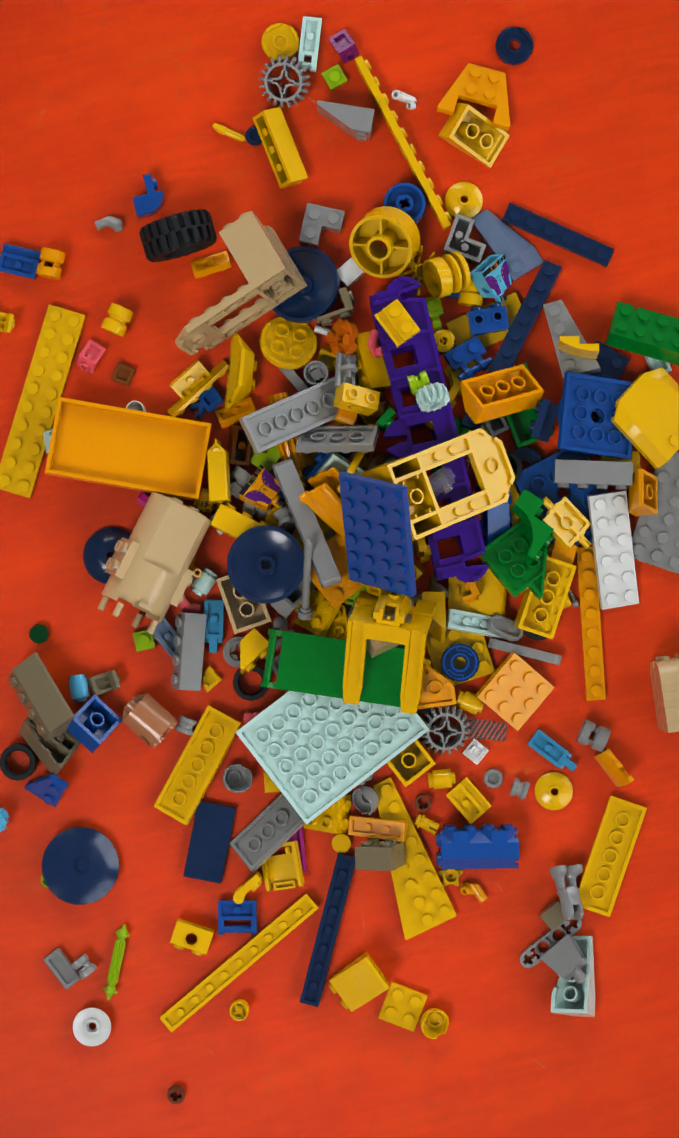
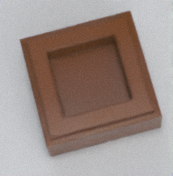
M118 362L111 380L129 387L136 369Z

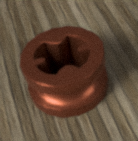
M426 794L418 795L414 801L415 808L420 812L428 811L431 807L430 797ZM420 798L421 800L422 798H426V803L428 804V806H423V808L419 807L420 803L418 802V800Z
M179 1085L171 1086L167 1093L168 1100L173 1104L181 1103L184 1099V1089ZM175 1090H178L179 1094H182L181 1096H178L177 1099H173V1095H170L171 1093H174Z

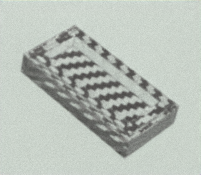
M469 718L470 725L468 728L470 733L467 734L468 738L505 742L507 722Z

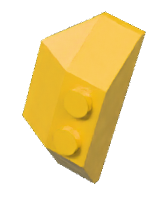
M233 333L231 337L225 412L230 411L249 396L251 390L255 388V379H252L253 371L256 372L257 360H254L255 354L238 333Z

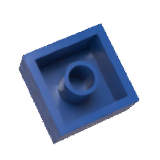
M94 694L74 715L67 731L93 753L122 722V719Z

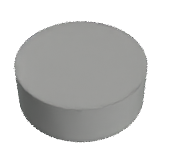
M489 769L485 772L483 779L488 787L497 788L503 782V775L497 769Z

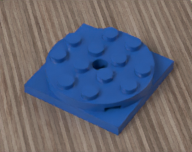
M565 372L563 393L557 416L559 425L557 449L593 456L631 459L632 444L611 422V418L615 414L617 399L633 382ZM592 412H596L598 415L596 422L591 419Z
M562 450L522 470L516 485L521 494L526 489L541 500L547 496L553 504L558 503L561 498L558 496V490L560 489L558 484H553L554 460L591 461L588 455L580 452ZM569 484V488H566L568 490V500L590 522L587 496L607 493L606 489H596V485H589V488H577L575 484ZM542 505L541 508L544 509L542 515L545 517L548 509Z

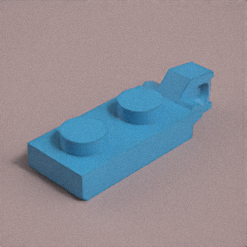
M205 600L204 614H207L205 643H209V653H217L218 643H222L224 602L223 600Z
M537 729L528 741L527 745L556 767L563 769L566 766L572 772L577 767L575 763L569 760L572 755L541 730Z

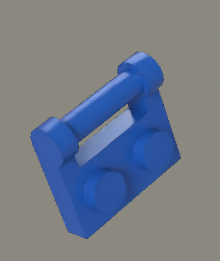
M218 900V935H224V933L257 934V900H244L241 904H237L233 900ZM224 920H251V925H224Z

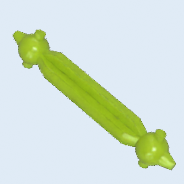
M123 924L119 930L115 931L118 939L114 944L107 977L108 985L103 987L107 1000H110L118 992L115 985L119 979L126 946L125 939L130 936L126 930V924Z

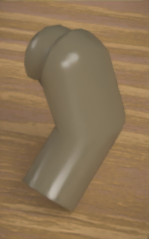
M435 573L431 574L430 592H445V598H447L449 591L439 583L440 580L436 581Z

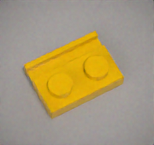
M398 299L374 315L397 348L420 332V328Z
M467 777L446 794L470 824L492 807Z

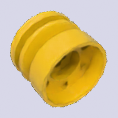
M458 251L444 254L442 257L425 260L423 263L422 276L424 284L433 298L440 299L449 296L451 293L468 290L470 287L471 276L465 258Z

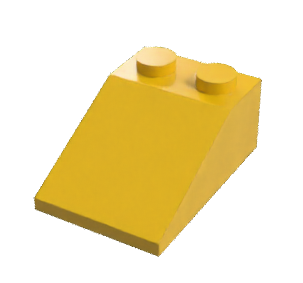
M457 103L453 116L450 115L438 136L491 168L510 135L502 129L492 127L493 122L469 104Z

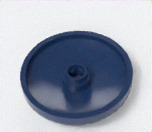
M307 246L288 249L287 252L307 286L272 310L287 321L309 323L315 321L317 317L325 315L332 308L339 294L340 278L335 264L322 251Z
M275 526L251 528L242 533L229 550L227 557L229 579L234 588L250 601L261 604L282 601L296 591L303 579L304 554L301 546L290 533Z
M75 827L61 832L49 842L42 857V876L48 889L58 899L74 905L90 904L103 898L114 886L119 872V859L115 847L105 835L91 828Z

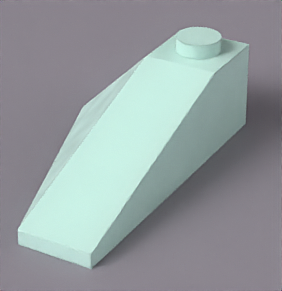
M573 936L588 962L582 969L587 978L578 984L573 977L567 981L559 976L556 987L553 988L551 995V1013L595 1017L593 937Z

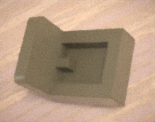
M115 670L88 678L92 693L96 696L120 688V677Z

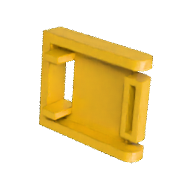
M297 840L285 842L281 846L285 847L286 854L272 855L262 864L267 892L272 891V883L274 891L305 886Z

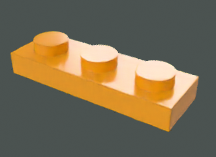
M350 815L348 835L384 840L397 839L399 842L406 841L407 822Z

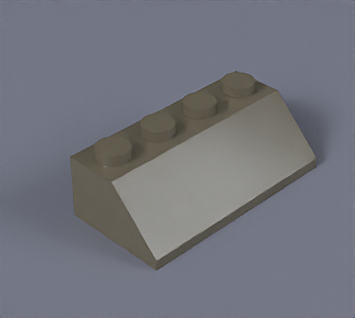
M33 653L12 669L8 680L10 686L18 694L20 703L25 706L28 717L35 723L38 734L43 737L44 741H48L65 734L74 718V714L38 653Z

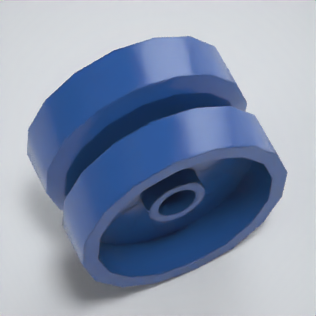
M410 183L394 185L388 190L383 201V206L395 207L404 211L416 224L422 219L426 206L422 191ZM401 204H406L408 207L402 209Z

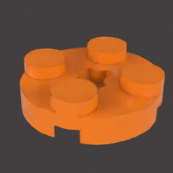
M338 319L332 330L327 333V341L330 342L333 356L336 357L338 352L346 355L354 354L357 348V344H355V338H358L357 326L353 321Z

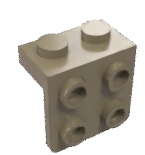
M346 287L339 289V295L344 308L317 317L318 325L322 324V327L333 324L335 319H348L351 317V314L354 313L352 304L355 303L351 290L347 291Z

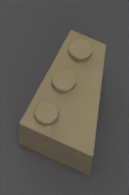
M29 717L25 719L19 730L21 736L49 772L56 776L81 744L67 731L65 734L44 741L43 737L38 734L35 723Z

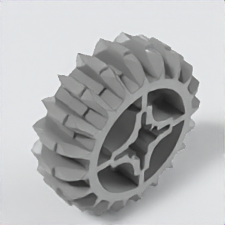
M279 55L277 56L278 62L274 58L270 59L272 66L269 63L264 64L268 70L262 69L260 71L265 77H259L260 81H264V84L259 85V88H266L262 95L269 94L270 96L266 100L269 102L274 99V106L280 101L281 108L285 106V102L288 107H292L291 101L297 105L299 104L297 97L304 100L305 97L301 93L307 94L309 92L304 86H310V82H305V79L310 78V75L304 76L303 72L308 69L307 67L300 69L299 67L303 62L300 61L296 65V57H293L291 62H289V55H285L284 61L282 56ZM283 65V70H281L279 77H270L276 67ZM289 67L297 72L299 80L293 79L290 76ZM284 76H285V77H287V79L289 80V82H294V83L286 84L285 87H284V86L280 83V81H276V80L283 79ZM270 83L276 84L279 87L280 96L272 90ZM290 86H299L293 96L286 97Z
M449 705L444 706V708L441 706L437 707L438 709L436 710L432 707L430 708L431 713L425 712L426 718H421L429 728V731L421 736L423 738L421 740L422 743L427 744L426 748L428 750L433 748V753L435 754L440 750L441 755H444L445 750L448 751V754H451V749L453 748L455 751H458V745L464 747L465 744L462 740H468L469 738L466 734L470 733V729L467 728L470 725V722L466 721L467 715L462 714V709L456 710L455 705H452L450 709ZM449 716L455 718L459 722V726L450 724ZM441 717V720L439 722L433 723L436 719ZM446 724L448 730L442 733L441 728L443 729ZM429 732L438 734L440 742L432 739ZM456 735L453 739L448 741V738L450 736Z

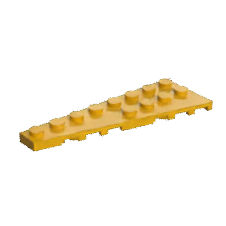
M391 777L373 786L379 797L378 810L380 818L407 822L406 841L404 842L405 865L391 871L404 937L408 940L456 917L457 914Z

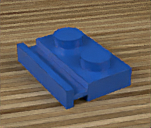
M3 243V250L0 256V272L35 280L41 252Z

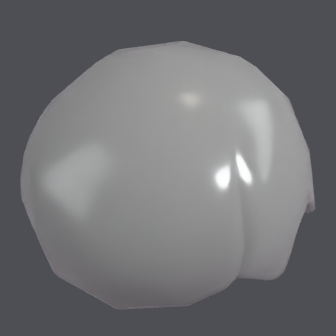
M232 764L224 770L222 781L227 790L233 793L247 791L251 787L253 776L251 770L242 764Z
M360 786L353 791L352 802L356 809L361 811V814L368 813V815H371L379 805V797L373 788Z

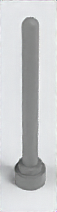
M310 539L305 540L302 604L298 607L297 613L298 618L301 620H310L313 617V608L310 605L312 540Z

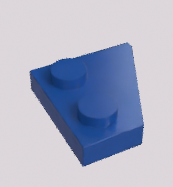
M52 773L46 777L38 778L35 782L28 781L24 788L41 798L46 804L56 807L69 783Z

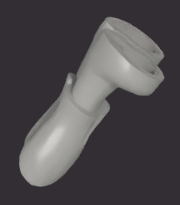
M582 864L560 865L549 868L550 875L557 888L556 893L560 899L563 919L565 921L572 920L573 918L575 920L583 919V905L579 895V888H577L576 877L583 872Z

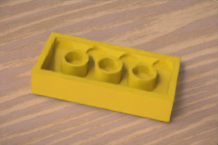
M547 556L543 597L541 600H538L529 588L525 590L513 627L553 640L577 566Z

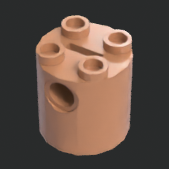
M148 693L134 696L123 710L122 722L149 747L152 746L154 749L165 738L163 733L167 735L178 723L176 718Z

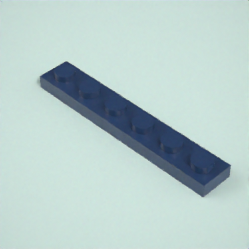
M509 203L502 219L504 223L605 268L614 252L613 248L512 203Z

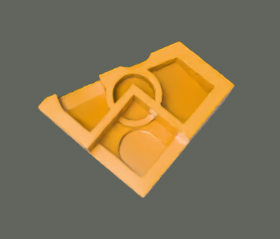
M605 747L602 752L593 756L616 787H622L634 781V778L631 775L629 776L623 765L609 748Z

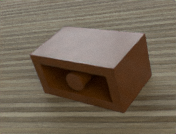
M230 426L228 443L229 463L249 466L251 446H249L250 442L242 426Z

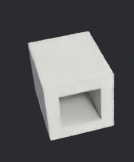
M352 257L338 269L340 281L347 289L365 274Z

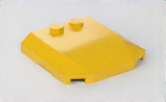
M663 367L642 373L617 399L615 414L611 418V422L655 469H659L668 462L679 449V385Z

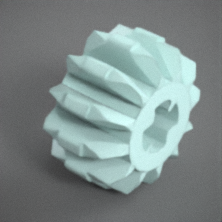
M436 382L434 384L430 383L427 386L424 385L415 394L421 411L435 412L437 409L446 406L450 401L449 393L444 383Z

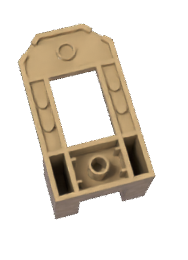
M252 211L241 214L238 220L226 224L223 230L219 232L249 284L240 286L237 292L225 296L219 304L207 308L204 314L192 318L188 322L189 324L183 327L174 342L179 349L189 355L197 354L199 352L198 349L205 348L206 351L213 349L231 337L233 333H237L307 286L275 230L269 225L263 226L258 216ZM258 294L262 296L254 302L253 306L242 309L238 316L226 320L220 328L213 325Z

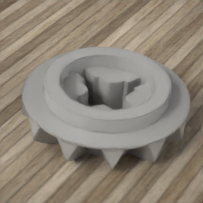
M243 637L231 638L223 648L225 661L233 667L239 668L240 661L237 655L230 654V652L236 650V644L240 647V641Z

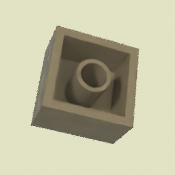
M368 838V841H362L360 845L355 846L356 870L393 871L405 865L404 842H399L397 839L379 841L377 838Z

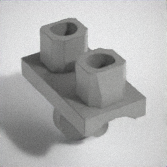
M338 352L335 362L334 386L337 388L344 382L355 385V374L358 370L356 355H346Z

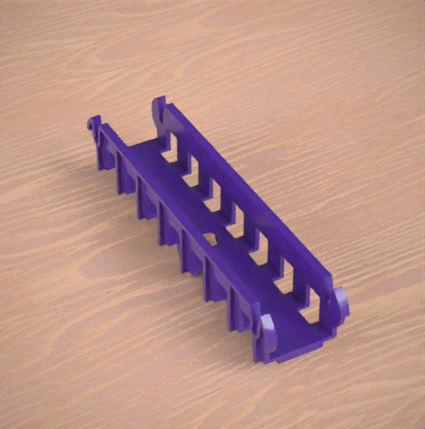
M408 276L393 280L388 285L387 291L374 293V295L369 296V303L375 328L378 330V340L382 347L383 359L389 376L390 390L398 419L387 427L382 439L406 438L405 442H400L386 449V452L396 459L413 455L458 437L450 401L446 406L437 409L435 412L421 411L418 404L404 407L401 393L411 390L407 376H417L420 372L426 370L430 383H444L446 387L426 299L412 298L417 295L416 288L422 286V284ZM396 299L399 300L420 328L419 333L401 344L398 348L374 317L375 314L379 313ZM412 351L415 364L395 369L392 355ZM432 421L434 430L431 429L433 441L413 445L410 430L424 427L426 425L423 423ZM463 456L443 464L445 475H442V479L430 481L437 502L448 499L450 504L472 495ZM477 515L426 536L427 544H429L431 550L430 556L436 581L455 576L463 582H475L486 573L489 565H471L468 567L465 565V561L486 552ZM457 537L461 555L441 559L437 541Z

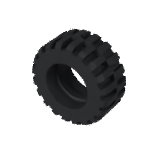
M206 209L185 211L155 220L142 227L139 233L146 258L150 262H162L187 256L212 246L217 240L210 213Z

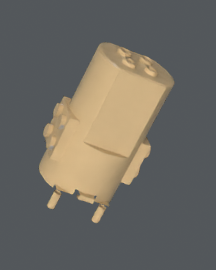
M152 492L129 539L122 537L121 540H118L115 544V552L112 558L110 557L106 562L105 572L110 574V577L101 593L103 598L97 609L104 611L109 601L107 597L116 601L120 598L128 603L130 602L133 604L132 606L146 612L145 617L152 620L147 633L153 635L158 623L162 622L169 606L177 607L183 601L184 591L193 581L192 575L194 572L188 568L211 524L210 519L200 514V510L192 506L183 505V501L175 497L172 498ZM118 602L112 615L119 617L124 604ZM137 613L131 626L137 628L143 615Z

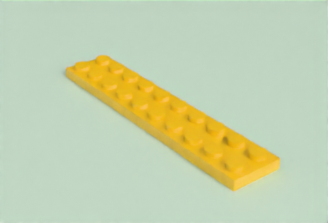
M50 304L48 306L0 463L1 490L31 499L46 446L44 444L43 432L53 427L58 397H62L86 315Z

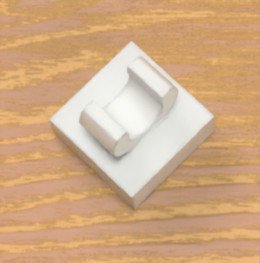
M474 738L462 753L478 765L489 750Z

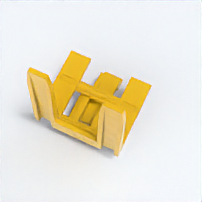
M360 590L347 627L343 675L344 703L359 704L363 688L367 639L405 645L400 693L401 712L416 714L421 695L426 639L436 609V602L417 600L416 606H410V599L406 595L386 590L384 595L375 596L368 594L367 591ZM387 610L395 612V620H391V616H387V619L384 618ZM407 614L412 615L410 624L405 622Z

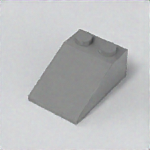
M317 100V112L350 136L355 137V140L366 141V139H371L375 109Z

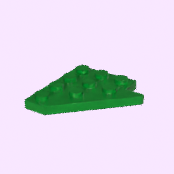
M542 514L539 517V520H542L544 518ZM521 520L485 547L486 552L479 555L485 565H489L490 571L513 598H516L529 588L538 600H541L544 590L547 546L544 545L541 549L543 554L538 562L534 560L531 566L524 562L529 551L530 541L527 528Z

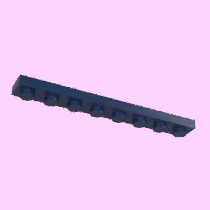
M338 853L300 1003L315 1007L319 1006L355 867L354 856Z

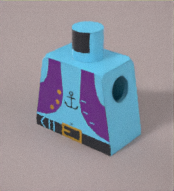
M490 255L470 272L471 280L483 298H495L496 303H503L507 300L504 291L512 284L505 255Z

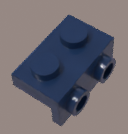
M544 398L541 402L537 401L534 413H537L535 421L531 420L528 429L531 432V438L544 442L549 441L559 405L550 403V400Z

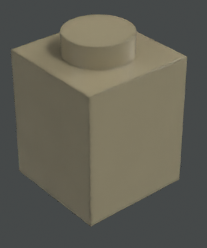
M557 899L539 913L551 931L565 921Z

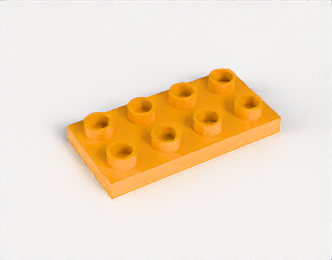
M58 397L45 474L149 493L156 492L166 496L198 501L212 424Z

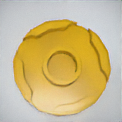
M276 23L269 26L262 36L261 45L263 52L269 59L274 58L276 62H278L277 56L279 55L282 56L283 61L285 55H289L290 60L299 49L297 32L293 27L284 23Z

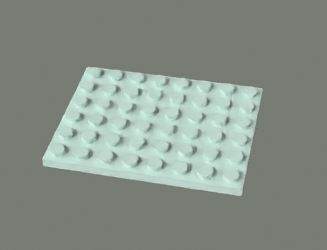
M288 691L236 731V734L307 825L429 731V728L417 713L401 712V707L362 701L355 705L344 703L342 698Z

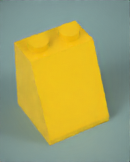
M367 951L329 978L330 984L328 985L334 994L338 993L342 999L339 1001L346 1010L349 1008L351 1012L390 988L388 980Z

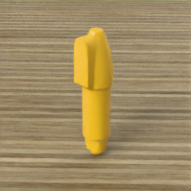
M214 123L212 126L219 134L237 141H246L245 136L228 129V127Z

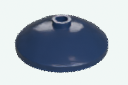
M107 527L98 530L87 540L83 551V561L88 573L95 580L104 584L107 583L110 574L105 572V565L108 560L107 554L115 552V544L122 537L129 539L131 535L129 532L116 527Z

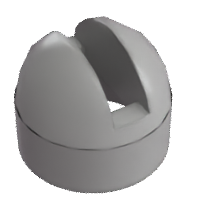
M277 616L273 621V629L287 630L288 620L283 616Z

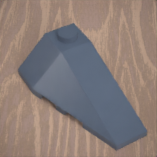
M488 209L472 218L475 220L474 226L492 254L505 255L512 283L543 264L544 261L535 247Z

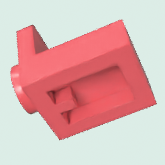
M90 339L79 354L76 365L81 370L93 374L96 365L105 354L106 348Z

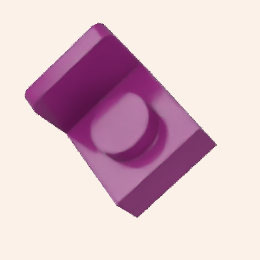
M345 29L328 38L343 64L359 55L356 44Z

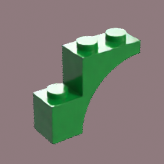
M524 489L515 502L512 512L523 521L527 528L530 545L524 562L531 566L534 560L538 562L542 556L543 551L541 549L543 546L548 547L554 538L551 536L554 529L539 520L544 511L541 508L544 501Z

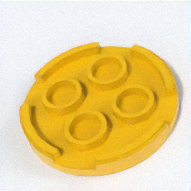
M278 317L267 322L263 327L260 335V348L270 363L282 369L293 370L304 367L312 360L317 349V337L308 326V323H293Z

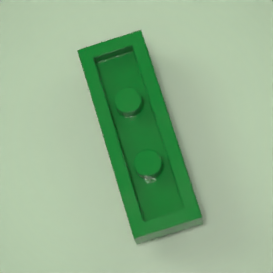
M389 408L376 422L375 425L379 426L380 432L383 431L385 433L387 427L395 420L393 416L396 412L392 408Z

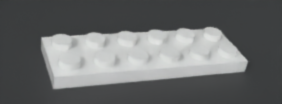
M626 490L588 495L587 500L600 609L604 610L639 604Z

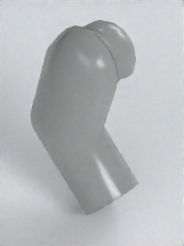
M106 216L94 222L98 231L108 226L113 228L115 232L123 230L122 221L113 216Z

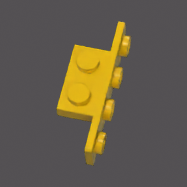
M196 359L169 384L180 399L167 412L172 417L182 415L185 412V408L190 403L196 402L203 391L209 390L216 379L223 377L230 366L222 360L208 372L199 360Z

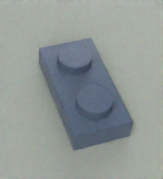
M164 617L162 622L158 623L152 636L169 657H173L176 654L174 637L177 633Z

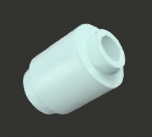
M205 567L202 575L199 578H195L191 586L193 589L191 591L200 597L202 595L207 596L216 583L215 579L218 576Z

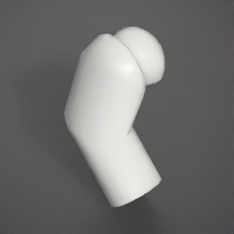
M399 90L392 92V98L406 103L407 109L414 110L416 108L417 100L415 97Z

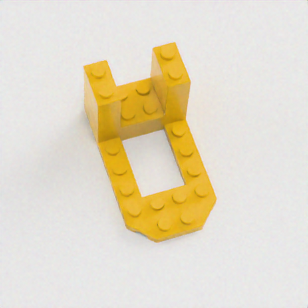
M481 428L413 455L357 474L407 487L412 541L507 502L510 495L508 494L510 486L513 485L515 475L502 440L497 437H491ZM468 454L481 491L439 508L426 471Z

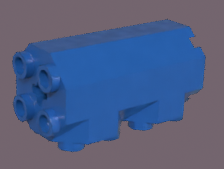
M464 824L463 828H456L455 825H444V829H440V833H436L437 847L440 846V852H436L437 866H441V870L519 868V864L515 862L519 861V838H516V835H514L518 834V829L514 828L513 824H501V827H495L494 824H482L480 829H476L474 824Z

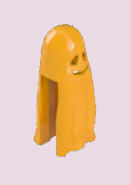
M332 467L329 470L321 471L314 477L311 476L308 482L314 489L301 493L298 498L299 501L309 506L327 525L345 539L342 504L339 498L341 494L337 490L339 486V472L337 468Z

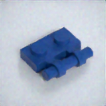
M477 335L443 355L453 372L458 369L462 371L461 374L457 375L460 382L473 378V375L479 371L487 370L488 366L493 362L491 357L485 360L482 359L481 356L486 354L487 351ZM475 360L476 365L468 368L467 364Z

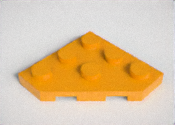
M424 662L421 695L417 709L457 704L454 683Z

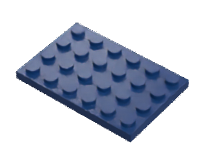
M345 471L339 474L349 580L409 597L415 596L417 592L407 487Z

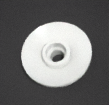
M86 1008L80 1011L73 1021L74 1036L83 1045L98 1046L104 1043L110 1035L111 1021L108 1015L98 1008ZM92 1022L95 1023L96 1028L91 1029L89 1027V1024Z

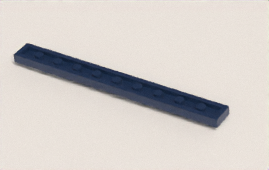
M544 260L486 374L514 366L543 309V305L546 303L562 272L561 266ZM467 413L461 422L462 427L472 431L482 428L484 422L475 424Z

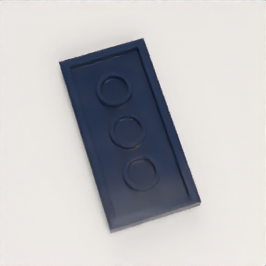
M205 801L200 802L196 809L183 874L184 877L221 884L236 811L235 807Z

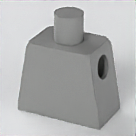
M569 934L564 936L541 957L542 961L567 981L573 977L579 984L587 978L582 969L588 962L575 938Z

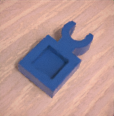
M212 386L200 395V402L192 404L189 409L193 412L199 409L198 413L194 416L197 419H201L205 415L206 410L212 413L225 400L218 390Z

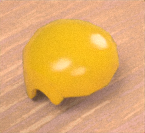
M437 1008L425 1011L420 1019L422 1033L427 1038L433 1040L437 1039L439 1035L445 1034L449 1026L448 1015L442 1009Z

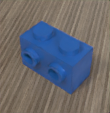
M500 303L489 305L487 309H482L480 306L470 308V312H467L470 337L509 330L506 305L501 306Z

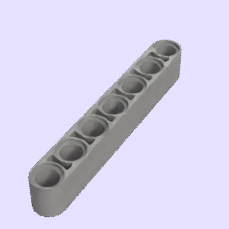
M289 458L273 464L274 474L303 544H305L307 539L312 540V565L321 587L325 589L340 583L339 571L314 511L299 501V495L305 492L292 459Z

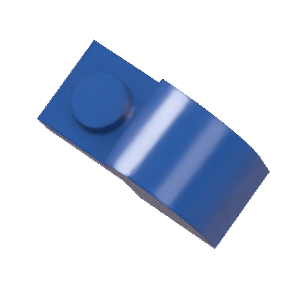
M151 174L143 175L147 194L132 197L138 219L156 214L164 203L163 191L155 192L158 189L156 178L152 179Z

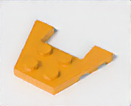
M468 63L438 104L436 111L453 116L457 99L495 108L496 113L492 127L509 131L510 117L506 74Z

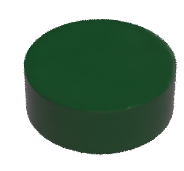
M34 625L30 629L29 637L34 643H44L49 637V631L44 625Z

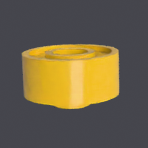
M390 206L377 207L369 211L355 225L349 239L350 253L354 262L362 271L377 278H390L403 272L415 258L420 247V234L414 220L404 211ZM378 240L384 242L387 249L381 246Z

